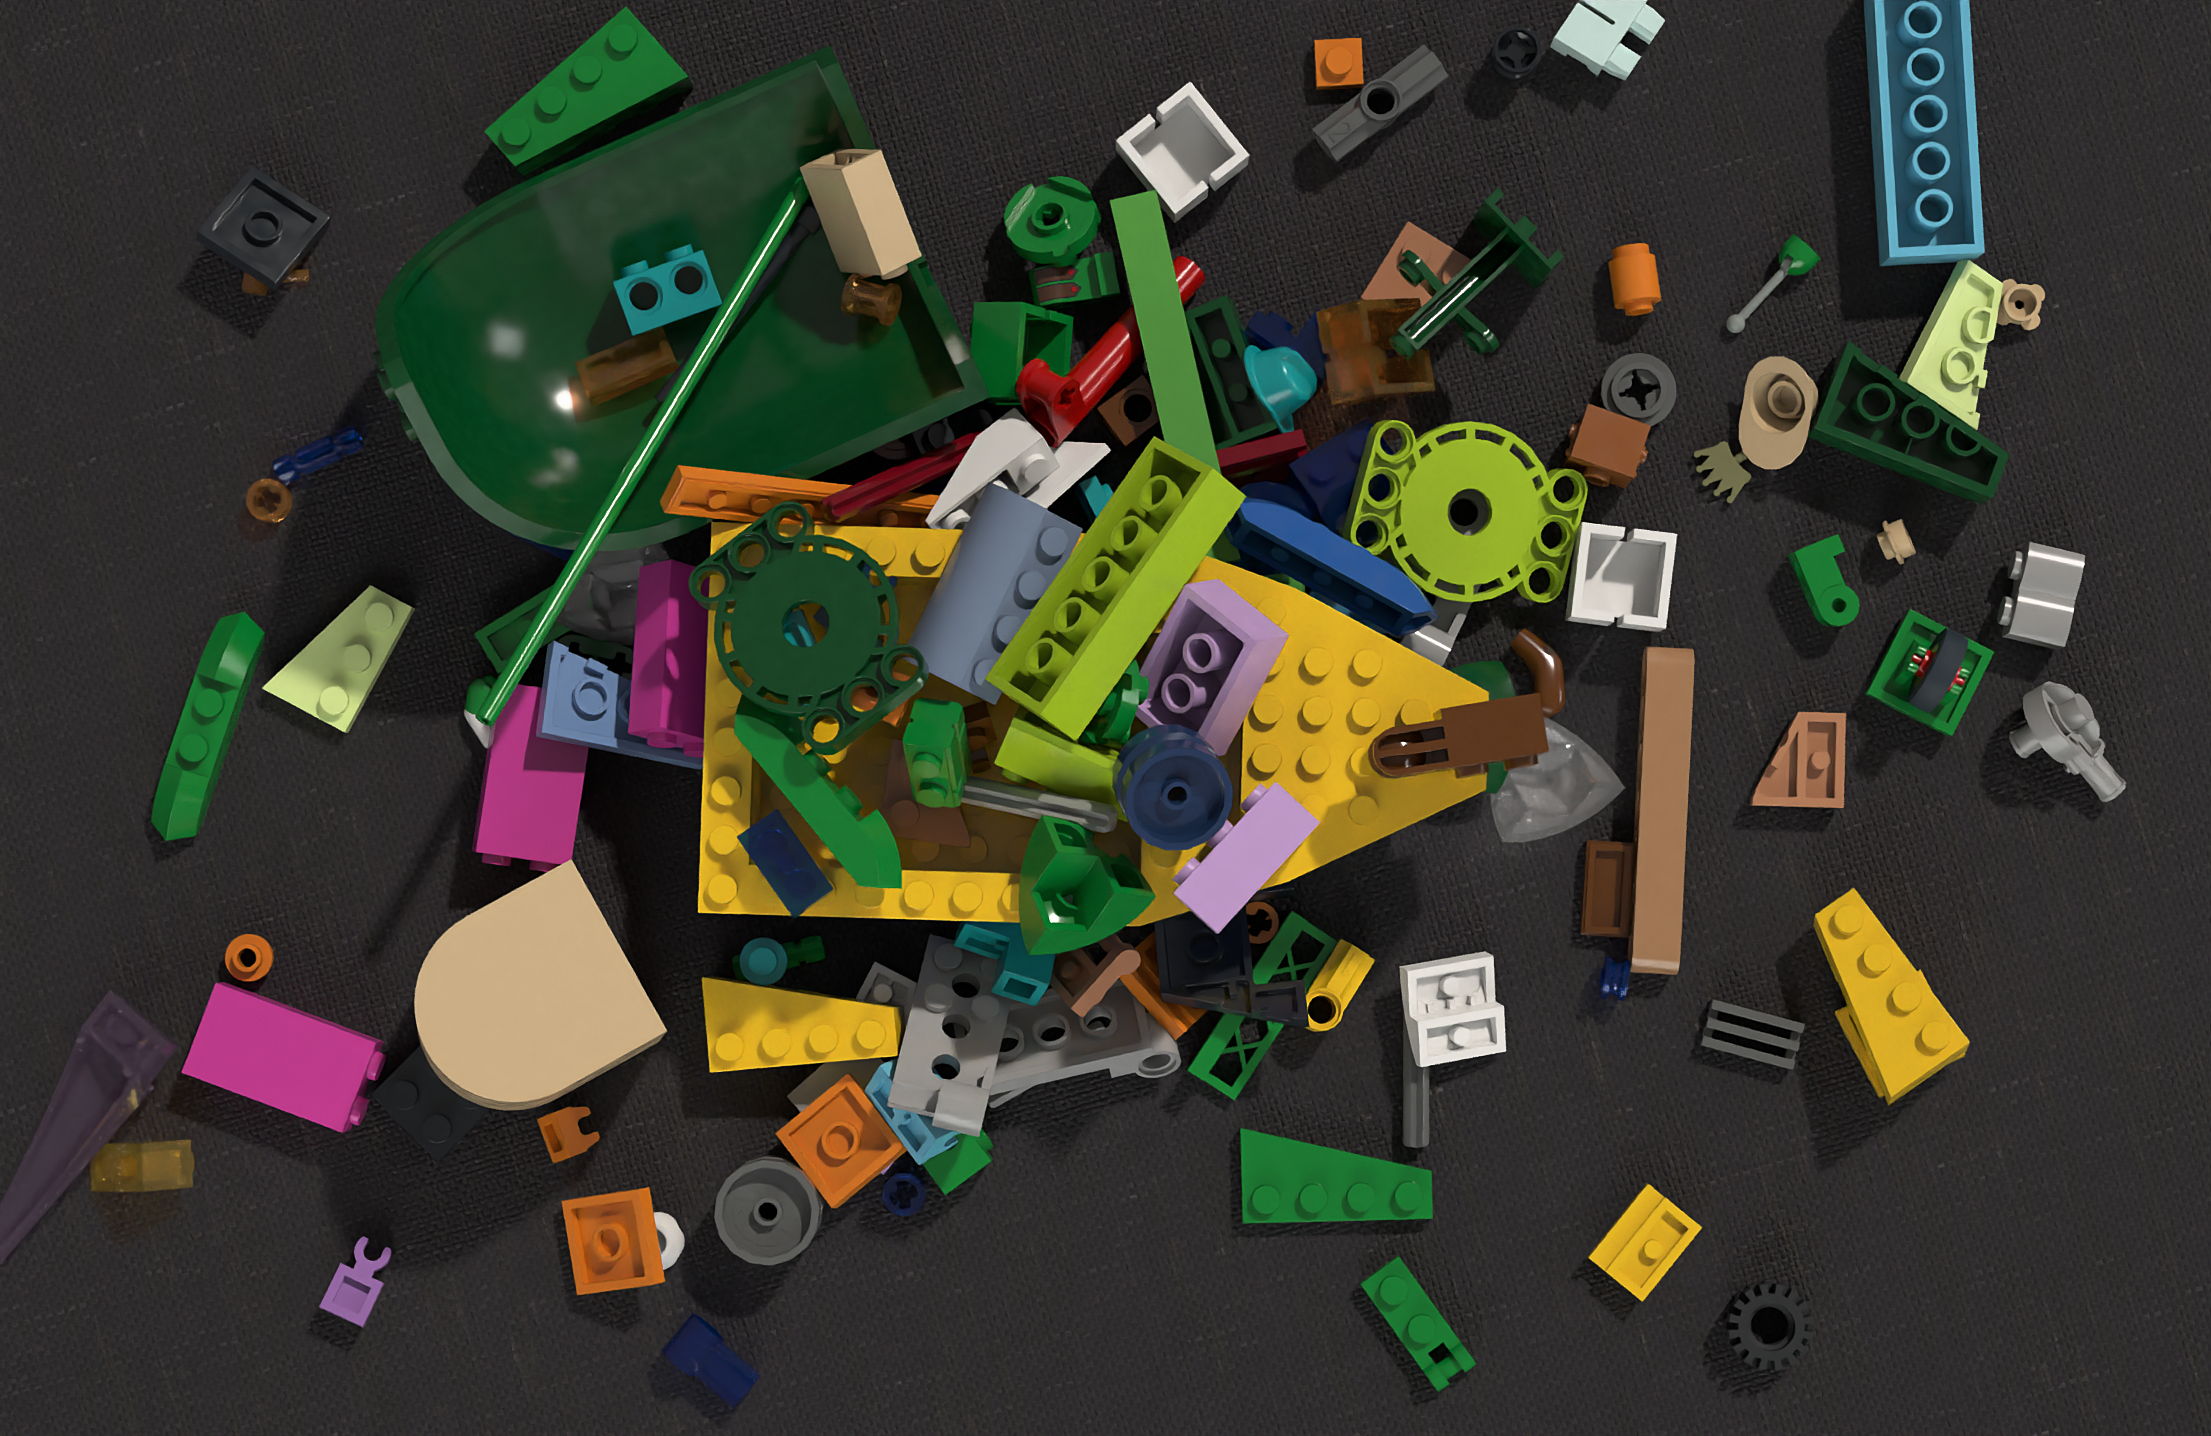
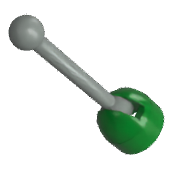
M1792 234L1779 251L1778 262L1780 269L1739 314L1731 315L1727 319V329L1732 333L1741 332L1745 327V320L1787 275L1799 276L1806 274L1820 261V257L1804 241Z

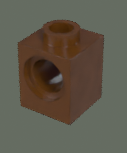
M1143 375L1097 408L1098 416L1124 451L1161 425L1152 384H1149ZM1132 399H1143L1150 405L1151 414L1142 422H1133L1124 413L1125 405Z

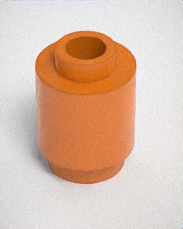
M1635 243L1612 249V260L1608 262L1615 308L1625 309V315L1637 316L1652 312L1653 304L1661 301L1656 259L1654 254H1650L1649 245Z

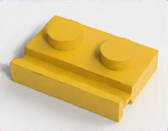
M1646 1183L1587 1257L1643 1302L1702 1227L1651 1185Z

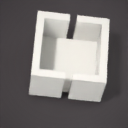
M1191 82L1157 107L1156 119L1161 124L1158 128L1155 129V120L1148 114L1116 140V151L1148 191H1157L1160 206L1174 223L1207 198L1208 184L1216 191L1245 168L1249 160L1247 151Z
M1585 522L1578 525L1573 550L1565 621L1608 626L1614 622V617L1618 618L1617 627L1653 632H1660L1666 629L1677 534L1633 529L1627 535V542H1622L1619 540L1624 537L1625 527Z

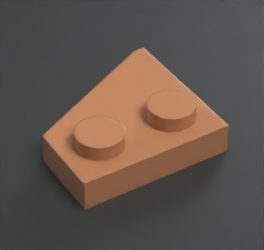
M1408 221L1367 286L1360 301L1365 304L1374 305L1375 303L1420 309L1432 298L1420 284L1416 287L1410 285L1398 272L1396 266L1401 262L1400 256L1406 250H1410L1419 256L1444 286L1472 260Z
M1796 712L1750 797V806L1844 808L1846 713Z
M892 739L881 815L888 824L893 837L970 848L971 839L960 806L955 808L944 806L934 808L917 803L913 799L903 741Z

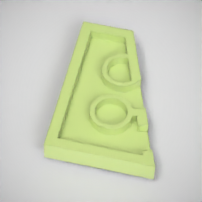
M1961 260L1957 262L1899 379L1918 393H1924L1937 402L1936 405L1955 419L1959 418L1977 430L1980 413L1975 412L1979 389L1985 388L1988 371L1983 370L1988 342L1994 339L2003 283L1970 260Z
M369 586L262 689L339 730L349 733L415 608L373 586Z

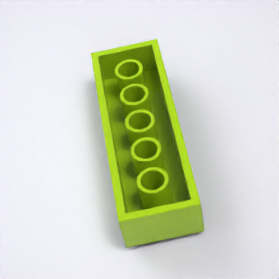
M1154 436L985 677V680L1026 710L1077 741L1247 496L1214 468Z

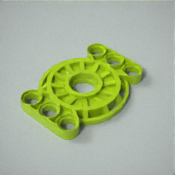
M1382 420L1371 428L1367 436L1343 527V539L1354 545L1361 546L1356 539V530L1363 521H1372L1377 527L1378 537L1372 546L1365 549L1372 555H1377L1388 548L1391 558L1401 572L1410 578L1421 590L1442 599L1461 602L1492 599L1517 587L1518 592L1523 598L1529 601L1547 603L1554 600L1563 588L1578 532V525L1580 524L1587 498L1588 486L1582 474L1574 469L1556 468L1546 473L1543 464L1531 447L1514 433L1493 424L1472 421L1444 424L1415 439L1413 430L1408 424L1398 420ZM1393 427L1402 436V446L1397 453L1388 455L1381 448L1380 438L1386 429ZM1475 429L1488 431L1501 438L1496 443L1475 439ZM1461 430L1458 438L1444 440L1439 443L1436 440L1437 437L1450 431ZM1512 445L1523 453L1531 466L1525 468L1520 459L1509 451ZM1424 446V451L1420 453L1419 450ZM1377 474L1386 476L1390 483V492L1381 501L1373 500L1368 492L1370 479ZM1537 476L1538 482L1534 485L1532 479ZM1563 476L1570 478L1574 485L1573 496L1565 503L1557 501L1553 493L1555 482ZM1465 489H1474L1480 492L1488 504V518L1484 527L1471 535H1463L1457 532L1451 526L1448 518V506L1451 499L1459 491ZM1555 522L1561 528L1562 539L1556 547L1549 549L1542 543L1541 532L1546 524ZM1405 557H1408L1411 563L1423 572L1422 578L1413 572L1405 561ZM1542 567L1549 573L1550 584L1544 593L1537 595L1530 589L1529 577L1535 569ZM1510 570H1512V574H1513V576H1512L1511 578H1510V576L1508 575V572H1509ZM1437 580L1456 584L1460 594L1448 593L1434 586ZM1493 580L1499 584V586L1485 592L1473 593L1474 585L1485 584Z

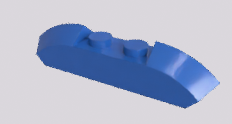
M1245 498L1233 518L1224 528L1231 545L1397 637L1413 634L1438 619L1435 610L1426 596L1403 572L1387 561L1372 555L1364 547L1352 544L1331 532L1324 525L1307 519L1301 513L1291 508L1267 500Z

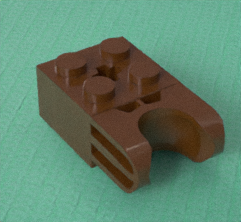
M1540 693L1442 708L1433 713L1434 721L1389 728L1373 739L1368 749V760L1373 771L1386 779H1398L1455 770L1456 779L1489 773L1488 764L1503 762L1505 771L1533 767L1539 764L1538 756L1549 752Z

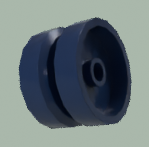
M1178 724L1155 725L1137 733L1121 748L1113 766L1112 788L1132 829L1147 844L1164 850H1188L1207 842L1224 826L1232 809L1233 786L1224 765L1218 759L1214 749L1197 731Z

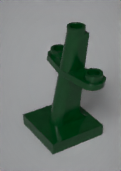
M1499 188L1483 202L1471 221L1491 243L1445 286L1414 252L1406 250L1400 256L1401 262L1396 266L1400 275L1414 287L1420 284L1432 297L1389 338L1391 346L1404 359L1409 360L1452 319L1465 331L1463 338L1473 351L1481 356L1487 351L1490 353L1494 352L1499 347L1497 338L1465 307L1511 264L1536 289L1551 275L1564 258V255L1557 250L1547 259L1530 242V239L1538 229L1525 215L1514 225L1499 210L1497 205L1504 196Z

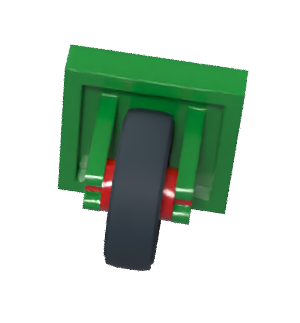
M1908 609L1864 694L1950 737L1953 736L1994 651L1912 609Z

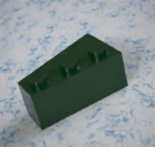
M1225 295L1184 312L1216 451L1281 433L1271 413L1257 397L1246 373L1244 350L1250 345L1234 300Z

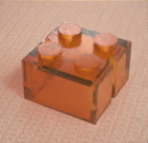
M1420 298L1356 300L1316 312L1323 354L1330 355L1331 362L1325 363L1332 405L1393 402L1436 391L1429 349L1418 350L1409 360L1404 359L1401 355L1387 358L1386 350L1393 349L1389 338L1421 308Z

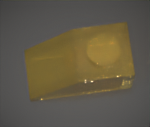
M191 1139L90 1144L92 1191L147 1192L193 1187L192 1173L195 1161L191 1152Z

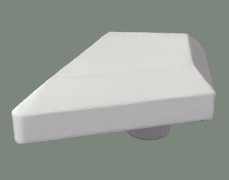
M874 962L856 999L903 1006L906 1029L917 983Z

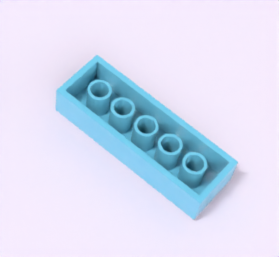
M1864 0L1879 265L1892 266L1951 263L1961 260L1974 261L1985 253L1969 0Z

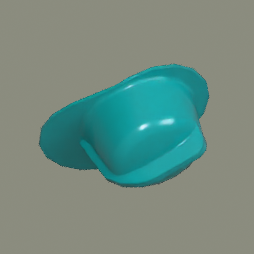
M1249 345L1244 350V364L1252 388L1265 408L1271 413L1281 434L1294 431L1292 413L1312 398L1316 391L1317 377L1314 370L1298 352L1293 351L1289 347L1280 346L1261 351L1258 347Z

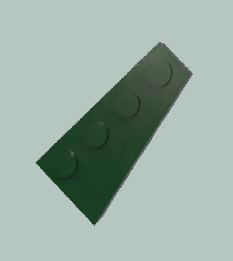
M1850 341L1846 342L1837 352L1820 396L1816 414L1810 422L1807 437L1980 505L1992 499L2010 454L1959 418L1955 419L1936 405L1937 402L1927 395L1918 393L1897 378L1898 375L1884 365L1877 364L1862 353L1863 350Z

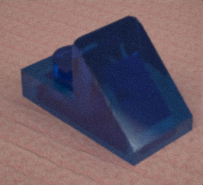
M1317 308L1297 337L1290 333L1293 326L1278 314L1270 311L1265 316L1260 311H1257L1247 324L1245 332L1269 349L1282 346L1289 347L1293 351L1298 352L1314 370L1317 383L1322 386L1328 378L1329 367L1319 308Z

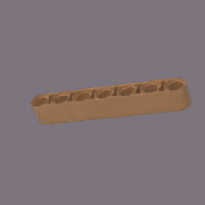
M1645 646L1643 652L1633 836L1634 859L1628 938V971L1633 973L1677 975L1679 971L1695 664L1694 650L1689 648Z

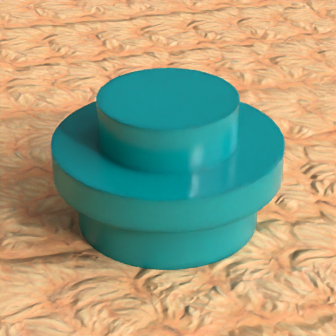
M754 939L741 952V971L754 984H773L784 975L787 969L788 959L786 951L780 943L773 939Z

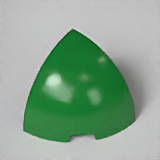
M1042 815L1027 845L1019 884L1020 925L1028 955L1063 953L1088 946L1114 934L1137 918L1152 903L1156 896L1151 886L1139 869L1123 853L1115 858L1095 846L1093 843L1094 832L1064 819Z

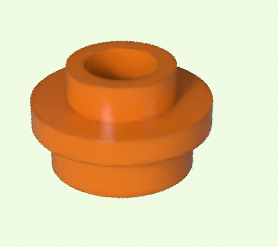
M255 934L238 936L229 944L225 953L227 969L235 978L242 981H256L263 978L270 971L274 960L270 944L264 938ZM248 948L256 954V961L251 967H246L241 962V954Z

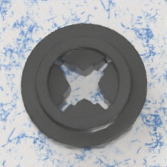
M1634 353L1619 358L1608 368L1601 381V401L1606 410L1650 426L1662 421L1669 414L1675 403L1676 382L1672 372L1660 359L1649 354ZM1632 372L1635 373V377L1639 380L1641 386H1657V389L1644 396L1643 411H1641L1640 404H1637L1635 398L1619 396V394H1623L1625 390L1632 386Z

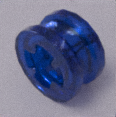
M1612 957L1604 958L1600 977L1599 998L1606 999L1607 996L1614 995L1617 1001L1624 1002L1629 983L1630 960L1623 959L1621 963H1615Z
M901 1172L892 1176L883 1189V1201L886 1207L892 1213L899 1216H909L916 1213L922 1207L926 1198V1188L923 1181L917 1175L909 1172ZM899 1181H908V1188L913 1184L918 1191V1195L911 1198L910 1207H900L901 1200L896 1204L892 1200L891 1193L898 1189Z

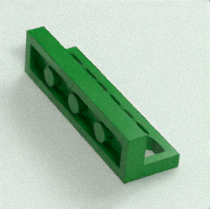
M1290 911L1254 965V983L1257 985L1267 984L1272 975L1290 972L1292 981L1297 980L1295 970L1309 968L1302 978L1306 991L1338 941L1310 924L1300 915ZM1302 930L1324 944L1313 962L1294 965L1291 946ZM1285 955H1287L1289 966L1277 969ZM1223 1013L1187 1067V1070L1235 1101L1284 1024L1276 1022L1272 1024L1271 1021H1266L1268 1032L1261 1041L1242 1044L1239 1026L1245 1017ZM1235 1033L1237 1046L1225 1048ZM1257 1047L1246 1064L1244 1050ZM1238 1051L1242 1071L1231 1087L1209 1072L1221 1054Z

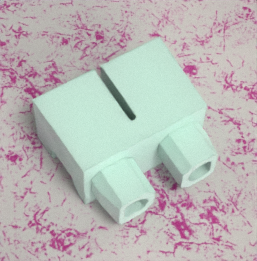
M1579 0L1554 37L1550 47L1565 57L1568 54L1587 65V68L1597 76L1603 69L1615 77L1626 80L1641 56L1620 43L1627 31H1630L1650 44L1665 20L1653 8L1646 5L1647 0Z

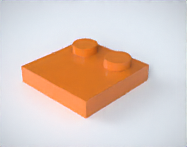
M847 1073L775 1133L831 1208L835 1209L840 1207L907 1151L863 1092L865 1089L855 1076Z
M649 1187L562 1201L577 1295L649 1286L665 1282Z

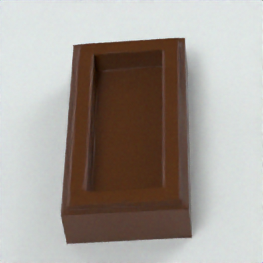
M1585 840L1580 919L1581 935L1629 938L1634 843Z

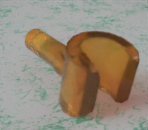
M309 269L292 270L282 283L310 281ZM244 272L243 291L253 295L267 296L268 287Z

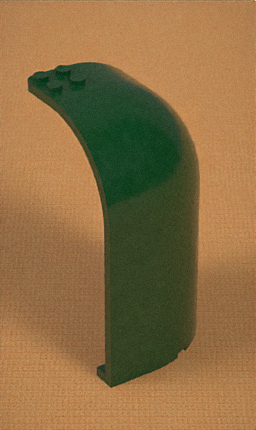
M830 45L508 189L473 209L435 236L404 265L391 281L382 296L375 318L379 350L373 352V356L380 370L377 373L379 381L388 399H396L402 412L399 413V418L409 439L413 441L419 438L440 476L473 510L493 524L517 536L557 548L576 549L662 404L654 396L700 341L721 305L633 336L613 284L614 281L622 279L619 269L646 260L649 269L667 263L664 253L691 244L694 253L700 250L704 251L723 303L798 177H803L800 167L839 148L876 150ZM810 195L804 203L806 205H809L812 202V198ZM823 226L815 236L809 234L719 346L597 551L634 549L664 542L717 520L715 518L664 513L660 500L678 465L806 480L989 398L990 395L975 360L937 283H935L918 242L917 245L922 256L907 263L908 270L905 273L883 280L880 275L861 278L858 273L840 272ZM685 266L677 271L675 285L682 293L693 294L702 286V275L695 267ZM640 282L631 289L630 299L636 308L648 310L657 303L658 293L652 284Z

